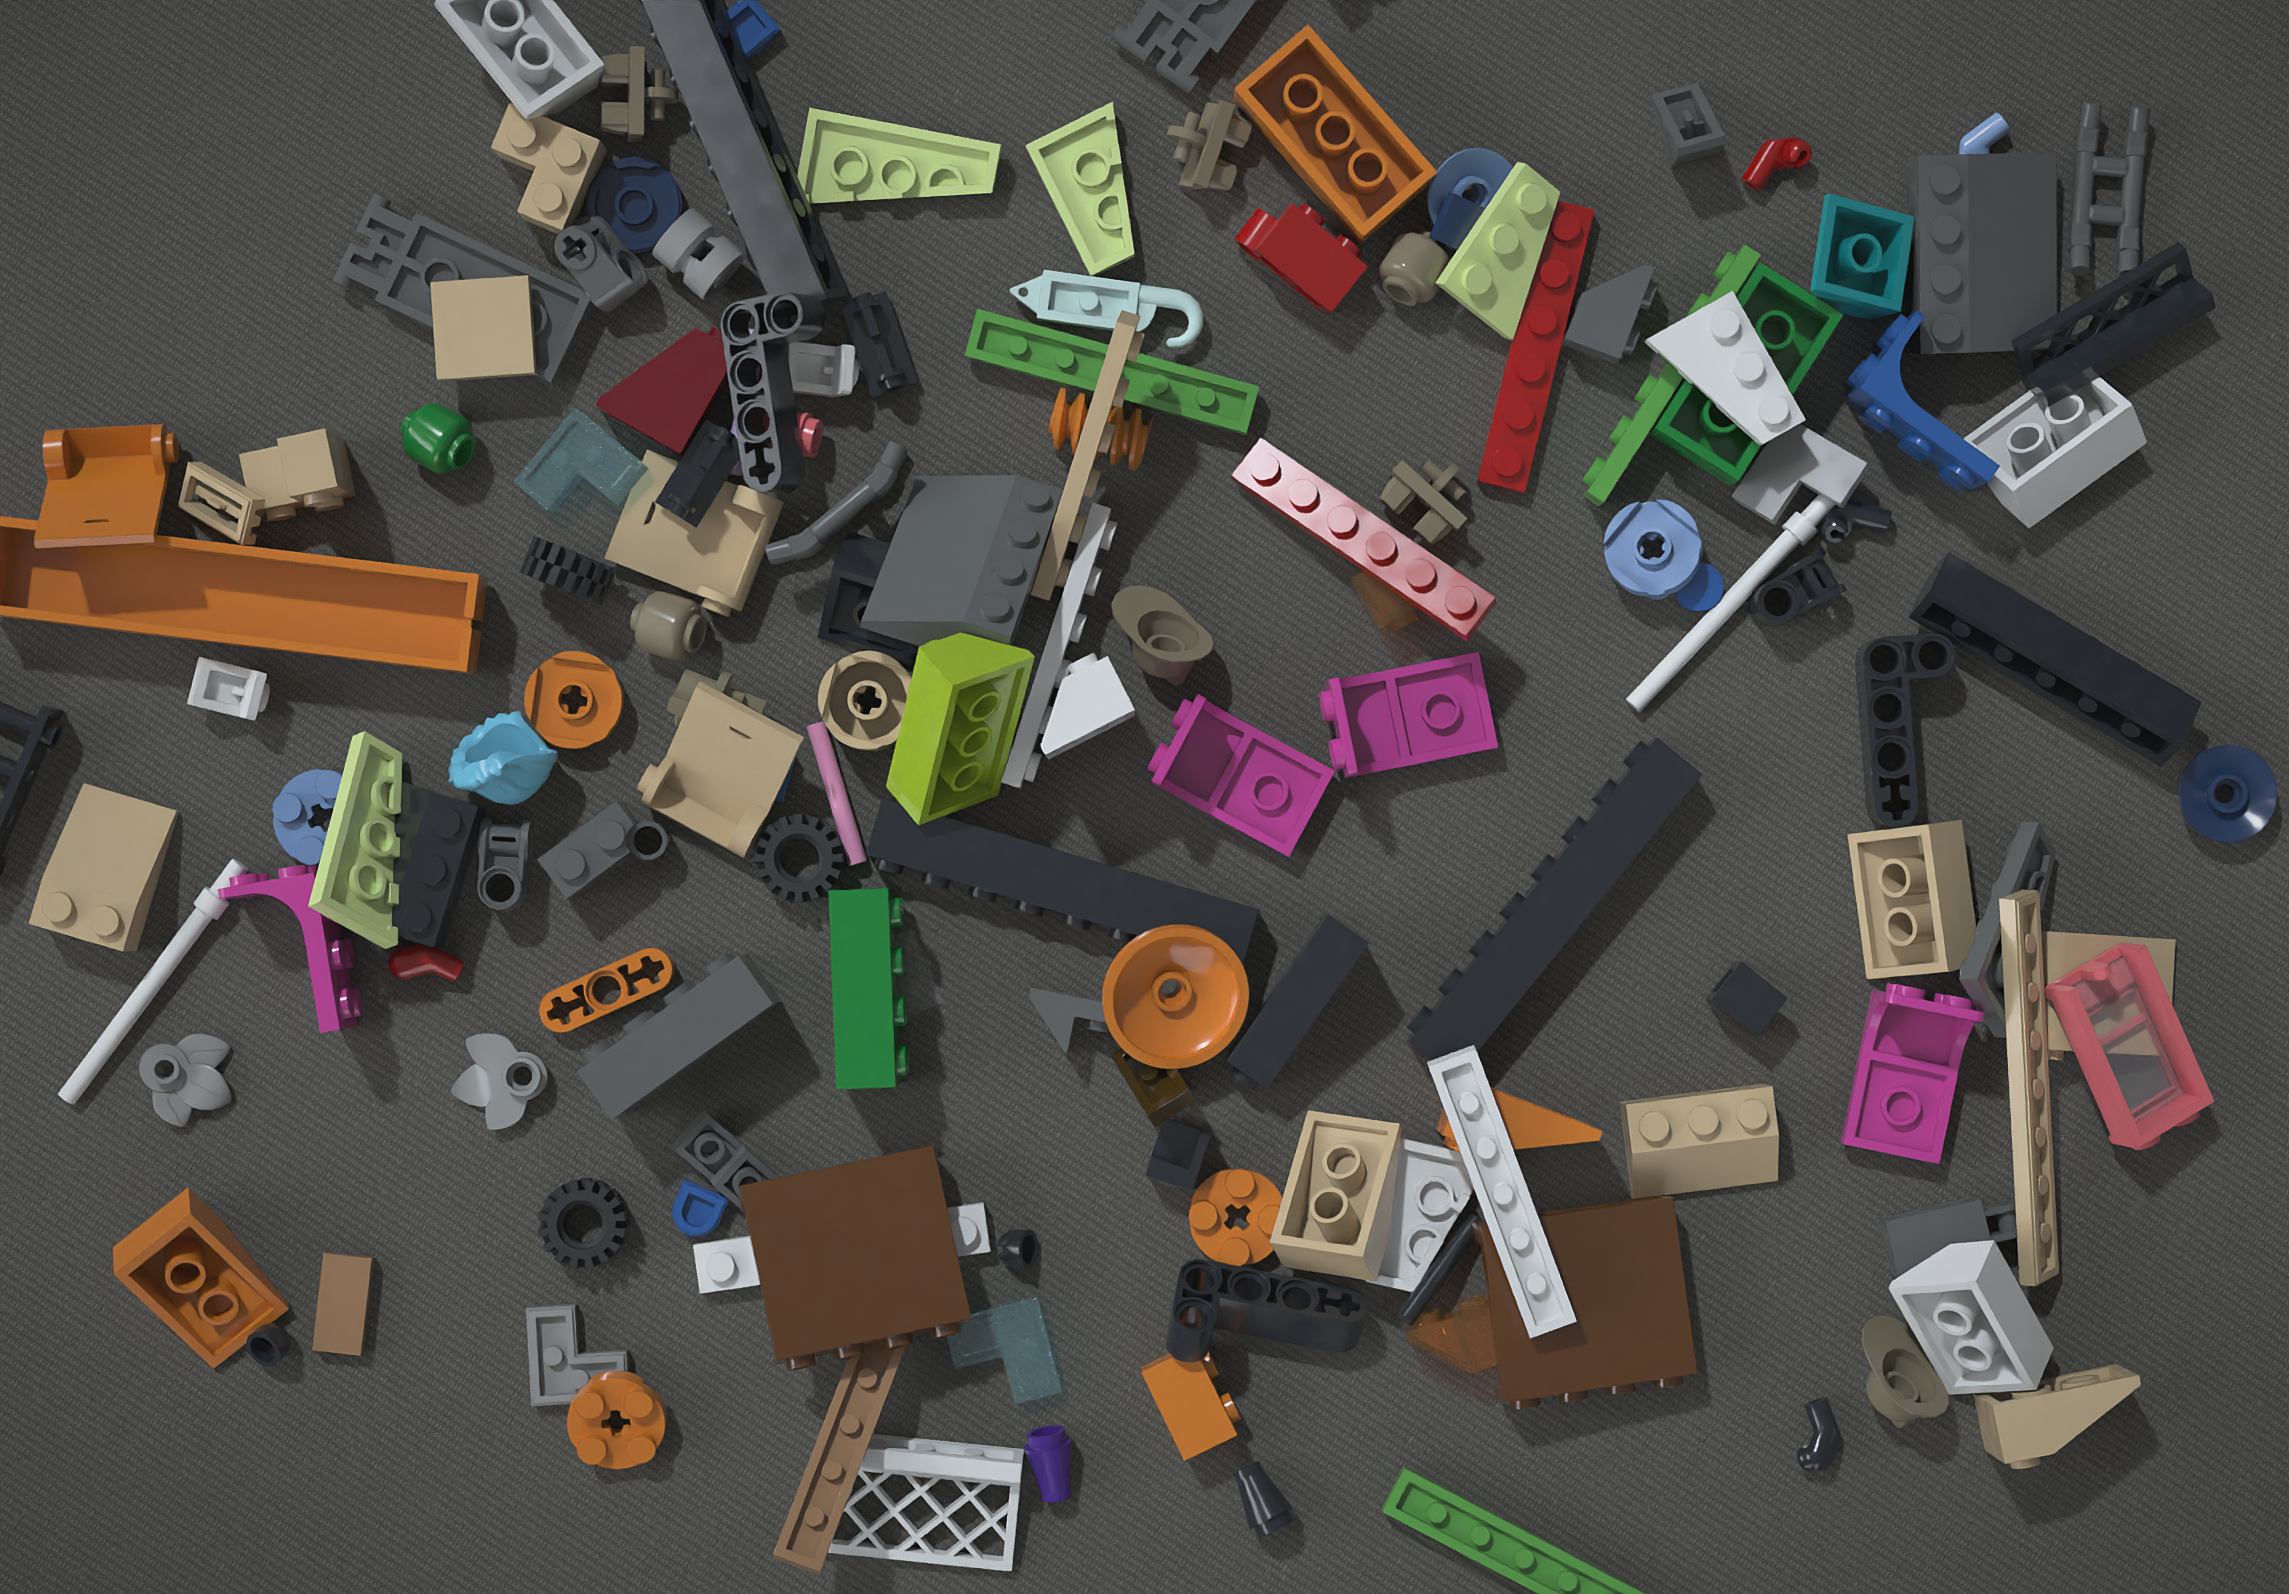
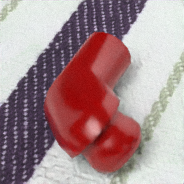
M1799 137L1767 140L1759 148L1741 177V181L1747 186L1761 191L1773 171L1806 166L1812 158L1811 146Z
M417 942L395 950L389 957L388 965L391 973L397 978L409 979L431 972L450 982H454L461 972L463 960L436 947H430Z

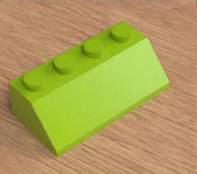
M961 632L940 640L935 639L919 646L886 784L887 789L918 825L998 796L1035 658L1029 650Z

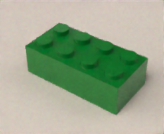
M1760 262L1751 271L1737 293L1736 298L1793 396L1843 314ZM1685 378L1648 434L1729 486L1740 480L1760 448L1751 437L1719 410L1708 396L1693 383L1690 384Z
M894 888L828 890L836 1089L896 1087L902 1083L901 1076L910 1074L909 1044H900L899 1026L908 1025L907 995L898 996V977L906 976L905 946L896 947V927H904L903 898H894Z

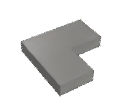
M1798 424L1768 441L1733 493L1732 498L1735 502L1775 525L1801 485L1843 508L1868 471L1869 465L1867 462L1817 433Z
M577 1304L529 1306L526 1308L531 1406L571 1404L576 1392L578 1393L582 1387L587 1385L588 1380L595 1375L607 1371L630 1372L628 1350L580 1352Z

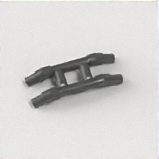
M2086 100L2083 101L2075 143L2074 188L2071 225H2069L2068 236L2070 272L2076 276H2083L2090 272L2092 227L2090 224L2119 226L2117 231V257L2119 259L2120 277L2138 266L2144 157L2146 156L2147 130L2151 107L2141 104H2133L2131 106L2129 125L2126 128L2124 141V158L2100 157L2095 155L2098 147L2102 103ZM2094 175L2123 178L2121 207L2092 204Z
M889 441L873 473L802 533L765 545L770 564L775 566L794 559L799 561L818 553L824 547V543L878 498L881 500L892 490L899 477L898 472L908 454L907 449L893 441Z

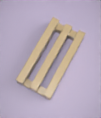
M188 462L178 508L240 545H253L257 535L251 532V528L259 526L261 517L255 514V511L258 508H264L266 499L203 462ZM195 493L204 498L213 507L222 509L238 518V524L194 499L193 494Z

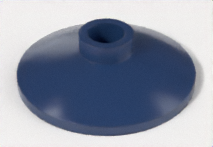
M2237 745L2214 746L2196 755L2184 769L2178 787L2179 805L2186 821L2202 836L2218 842H2238L2254 836L2269 822L2276 807L2277 785L2270 767L2255 752ZM2220 785L2227 786L2231 792L2230 799L2226 803H2221L2216 798L2215 792Z

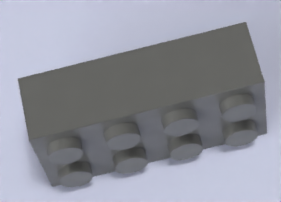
M731 952L722 955L703 969L708 978L698 985H695L693 981L683 983L663 998L667 1007L656 1014L653 1009L648 1012L646 1010L622 1027L627 1034L617 1043L613 1038L608 1041L606 1039L582 1056L587 1064L576 1072L611 1120L630 1111L782 1002L748 954L735 957Z

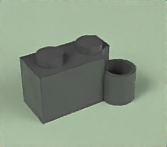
M615 801L537 860L566 899H575L634 854L644 860H658L664 857L669 852L672 841L669 830L663 824L653 821L639 823L624 802ZM648 827L656 828L662 836L661 848L652 855L645 854L638 845L640 833Z

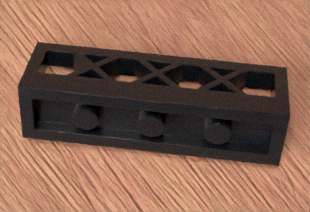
M2177 242L2013 339L2011 342L2023 382L2050 407L2216 307L2212 293L2193 277L2186 248ZM2175 264L2177 275L2161 285H2155L2161 272ZM2130 290L2135 291L2129 304L2119 310L2114 309L2121 295ZM2088 315L2093 316L2087 329L2077 335L2072 334L2079 320ZM2045 340H2051L2052 342L2046 353L2032 361L2029 350Z

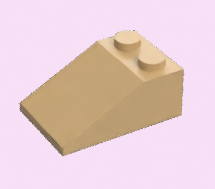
M83 783L42 877L29 924L119 951H137L179 811Z
M1308 1110L1270 1239V1244L1284 1267L1377 1281L1389 1238L1402 1127L1399 1123Z
M2114 1364L2040 1379L2036 1390L1973 1393L1985 1451L2004 1464L2010 1463L2012 1469L2037 1466L2041 1464V1456L2056 1453L2141 1385L2140 1377L2138 1374Z

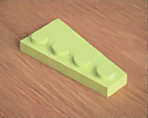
M809 108L797 177L809 204L993 193L1002 145Z
M364 731L352 736L308 907L387 949L398 945V928L392 926V907L399 904V885L393 883L394 859L400 857V838L396 837L394 826L395 815L401 813L402 753Z

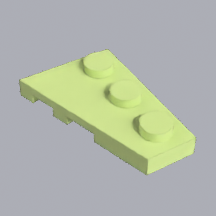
M1113 102L1026 145V149L1089 275L1093 277L1135 257Z
M1517 162L1435 282L1502 337L1510 340L1514 338L1560 195V191L1526 163Z

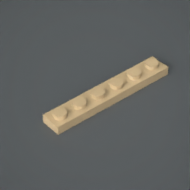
M1122 310L1117 319L1031 595L1050 600L1055 586L1065 588L1073 560L1064 558L1069 541L1079 543L1087 519L1086 515L1079 513L1084 496L1093 499L1101 475L1100 470L1093 468L1098 451L1107 454L1116 425L1107 423L1112 405L1122 408L1129 387L1130 379L1122 377L1127 360L1137 361L1145 333L1136 331L1141 317L1139 315Z

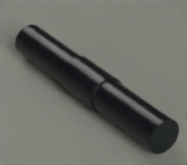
M1469 1213L1450 1241L1427 1269L1424 1277L1396 1314L1404 1323L1413 1326L1438 1289L1443 1286L1456 1268L1459 1260L1474 1241L1472 1222L1482 1221L1479 1217Z

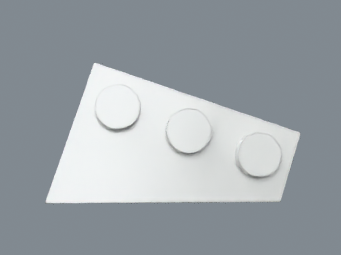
M1733 291L1645 341L1657 354L1660 353L1678 369V373L1690 384L1693 383L1708 396L1719 410L1759 446L1806 420Z
M1401 1138L1389 1238L1377 1281L1365 1280L1366 1282L1413 1292L1474 1189L1461 1152Z

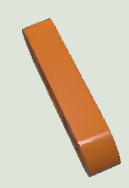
M646 948L547 993L539 1007L541 1021L548 1029L559 1033L579 1028L666 988L673 980L675 974L674 962L667 952L659 948ZM647 956L653 962L662 961L665 969L658 973L660 981L654 984L651 978L641 979L633 983L639 989V992L631 995L629 980L620 971V968L628 965L629 974H633L645 967L643 959ZM602 976L614 977L620 984L621 994L618 1000L612 1004H603L594 995V985ZM583 985L585 999L595 1010L594 1013L587 1015L586 1006H582L569 1013L571 1022L565 1024L562 1018L553 1019L550 1011L556 1008L554 999L560 996L563 1002L576 1000L581 995L575 989Z

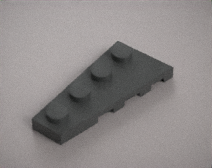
M2021 821L2014 841L2008 846L2007 859L2000 877L1993 884L1991 899L1985 915L1977 924L1976 937L1968 958L1963 961L1960 968L1959 980L1978 1011L1985 1013L1984 1020L1994 1037L2007 1038L1999 899L2021 890H2038L2040 910H2043L2056 851L2039 822Z

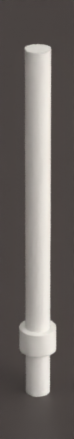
M1818 495L1801 514L1795 512L1782 526L1785 531L1626 698V701L1638 712H1641L1799 544L1804 546L1817 533L1816 525L1836 504Z
M232 858L212 887H205L194 901L196 908L60 1090L58 1095L62 1099L73 1105L77 1102L212 918L218 920L229 905L226 899H219L218 889L231 887L229 878L245 875L248 871L246 866Z

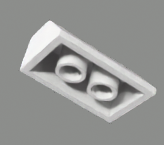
M554 0L435 1L434 6L526 120L559 113L598 86L604 67L603 61Z
M2100 377L2050 407L2032 390H2029L1963 438L2000 465L1990 481L1987 482V485L2001 504L2028 528H2031L2147 443L2133 405Z
M1092 653L1068 666L1071 675L1062 679L1041 743V748L1048 760L1135 716V709L1108 656L1098 661L1095 653Z
M1994 1240L1950 1244L1891 1282L1889 1286L1891 1294L1949 1395L2037 1389L2054 1347Z

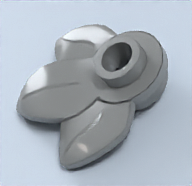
M200 1033L190 1034L176 1045L169 1043L153 1045L144 1052L139 1062V1074L143 1083L153 1090V1107L163 1120L172 1125L184 1127L190 1117L192 1107L200 1110H213L230 1103L231 1094L229 1087L222 1075L214 1069L227 1055L230 1049L229 1044L218 1037ZM161 1060H168L174 1065L173 1072L167 1077H160L154 1071L155 1065Z
M494 1033L473 1035L466 1039V1046L476 1064L470 1066L461 1074L453 1085L451 1092L467 1104L486 1107L485 1119L489 1130L510 1127L523 1117L528 1100L537 1097L546 1087L548 1081L547 1067L539 1056L531 1052H519L506 1036ZM521 1066L529 1068L532 1072V1080L528 1085H522L516 1080V1071Z

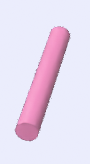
M824 722L809 725L806 728L848 866L865 862L867 858L827 727Z

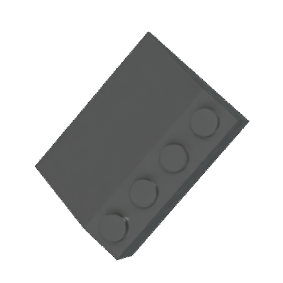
M2056 153L1955 154L1908 157V211L1910 216L1915 217L1909 252V315L1916 310L1925 315L1910 337V353L1942 354L2014 351L2011 342L2013 339L2057 314ZM2045 340L2030 350H2046L2052 341Z
M1018 475L917 476L865 609L860 627L918 646L960 632L1012 646L1041 564L1063 489Z

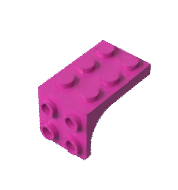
M1479 652L1354 677L1328 679L1325 683L1326 691H1321L1318 694L1324 723L1333 721L1336 739L1328 742L1333 770L1342 769L1344 779L1498 748Z
M1200 694L1196 696L1193 703L1184 698L1170 726L1178 730L1170 747L1162 742L1160 743L1147 767V770L1155 774L1151 784L1289 857L1335 770L1232 716L1210 703L1207 698Z
M299 865L278 869L279 879L270 880L269 873H252L230 877L231 887L218 889L219 899H240L266 894L284 902L298 917L305 938L320 1033L358 1027L357 1017L363 1015V1003L359 988H352L349 968L355 967V954L350 939L344 940L341 924L308 907L318 865Z
M1887 983L1886 992L1872 990L1840 1143L1940 1164L1964 1047L1972 1027L1977 1022H1983L1985 1013L1972 1010L1974 1002L1961 997L1935 993L1934 1002L1924 1000L1926 990Z

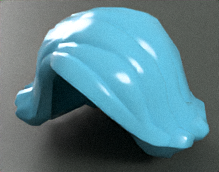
M520 711L511 712L509 715L498 713L494 719L487 717L484 725H478L472 731V734L462 739L459 748L453 750V757L448 769L450 775L448 781L456 789L474 791L495 803L518 804L531 797L546 782L553 768V763L558 761V752L546 746L524 721Z

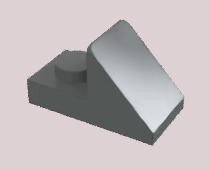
M1033 986L1030 987L1029 999L1066 1055L1068 1054L1075 1017L1084 1018L1083 1028L1111 1033L1104 1019L1102 1000Z

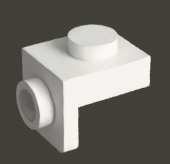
M803 342L786 344L793 393L832 398L851 394L852 387L856 384L859 374V364L857 359L854 358V346L840 345L834 347Z
M199 657L187 704L255 721L257 712H263L268 702L270 686L265 683L267 674Z

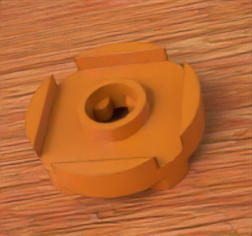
M566 651L552 656L551 659L545 661L531 674L525 689L524 706L526 714L535 730L549 743L568 749H583L602 742L611 735L623 713L624 692L617 673L600 658L585 652ZM573 686L581 687V695L588 698L586 707H579L577 714H569V706L561 703L562 695L571 694Z
M1243 1168L1219 1170L1208 1176L1193 1194L1189 1210V1221L1193 1239L1208 1257L1217 1262L1235 1266L1254 1264L1267 1257L1274 1250L1270 1244V1239L1282 1196L1277 1187L1259 1172ZM1233 1204L1236 1208L1246 1205L1250 1209L1246 1216L1249 1223L1246 1228L1241 1229L1236 1225L1230 1229L1225 1225L1224 1222L1229 1217L1225 1209L1229 1205Z
M607 1371L589 1379L587 1385L582 1387L578 1393L576 1392L572 1398L567 1415L568 1434L571 1442L577 1448L579 1458L587 1464H597L610 1469L630 1468L651 1460L663 1439L667 1422L666 1406L658 1391L656 1390L654 1393L649 1386L643 1383V1378L627 1371ZM617 1410L620 1411L623 1419H630V1424L623 1425L622 1429H613L604 1420L610 1418L611 1411Z

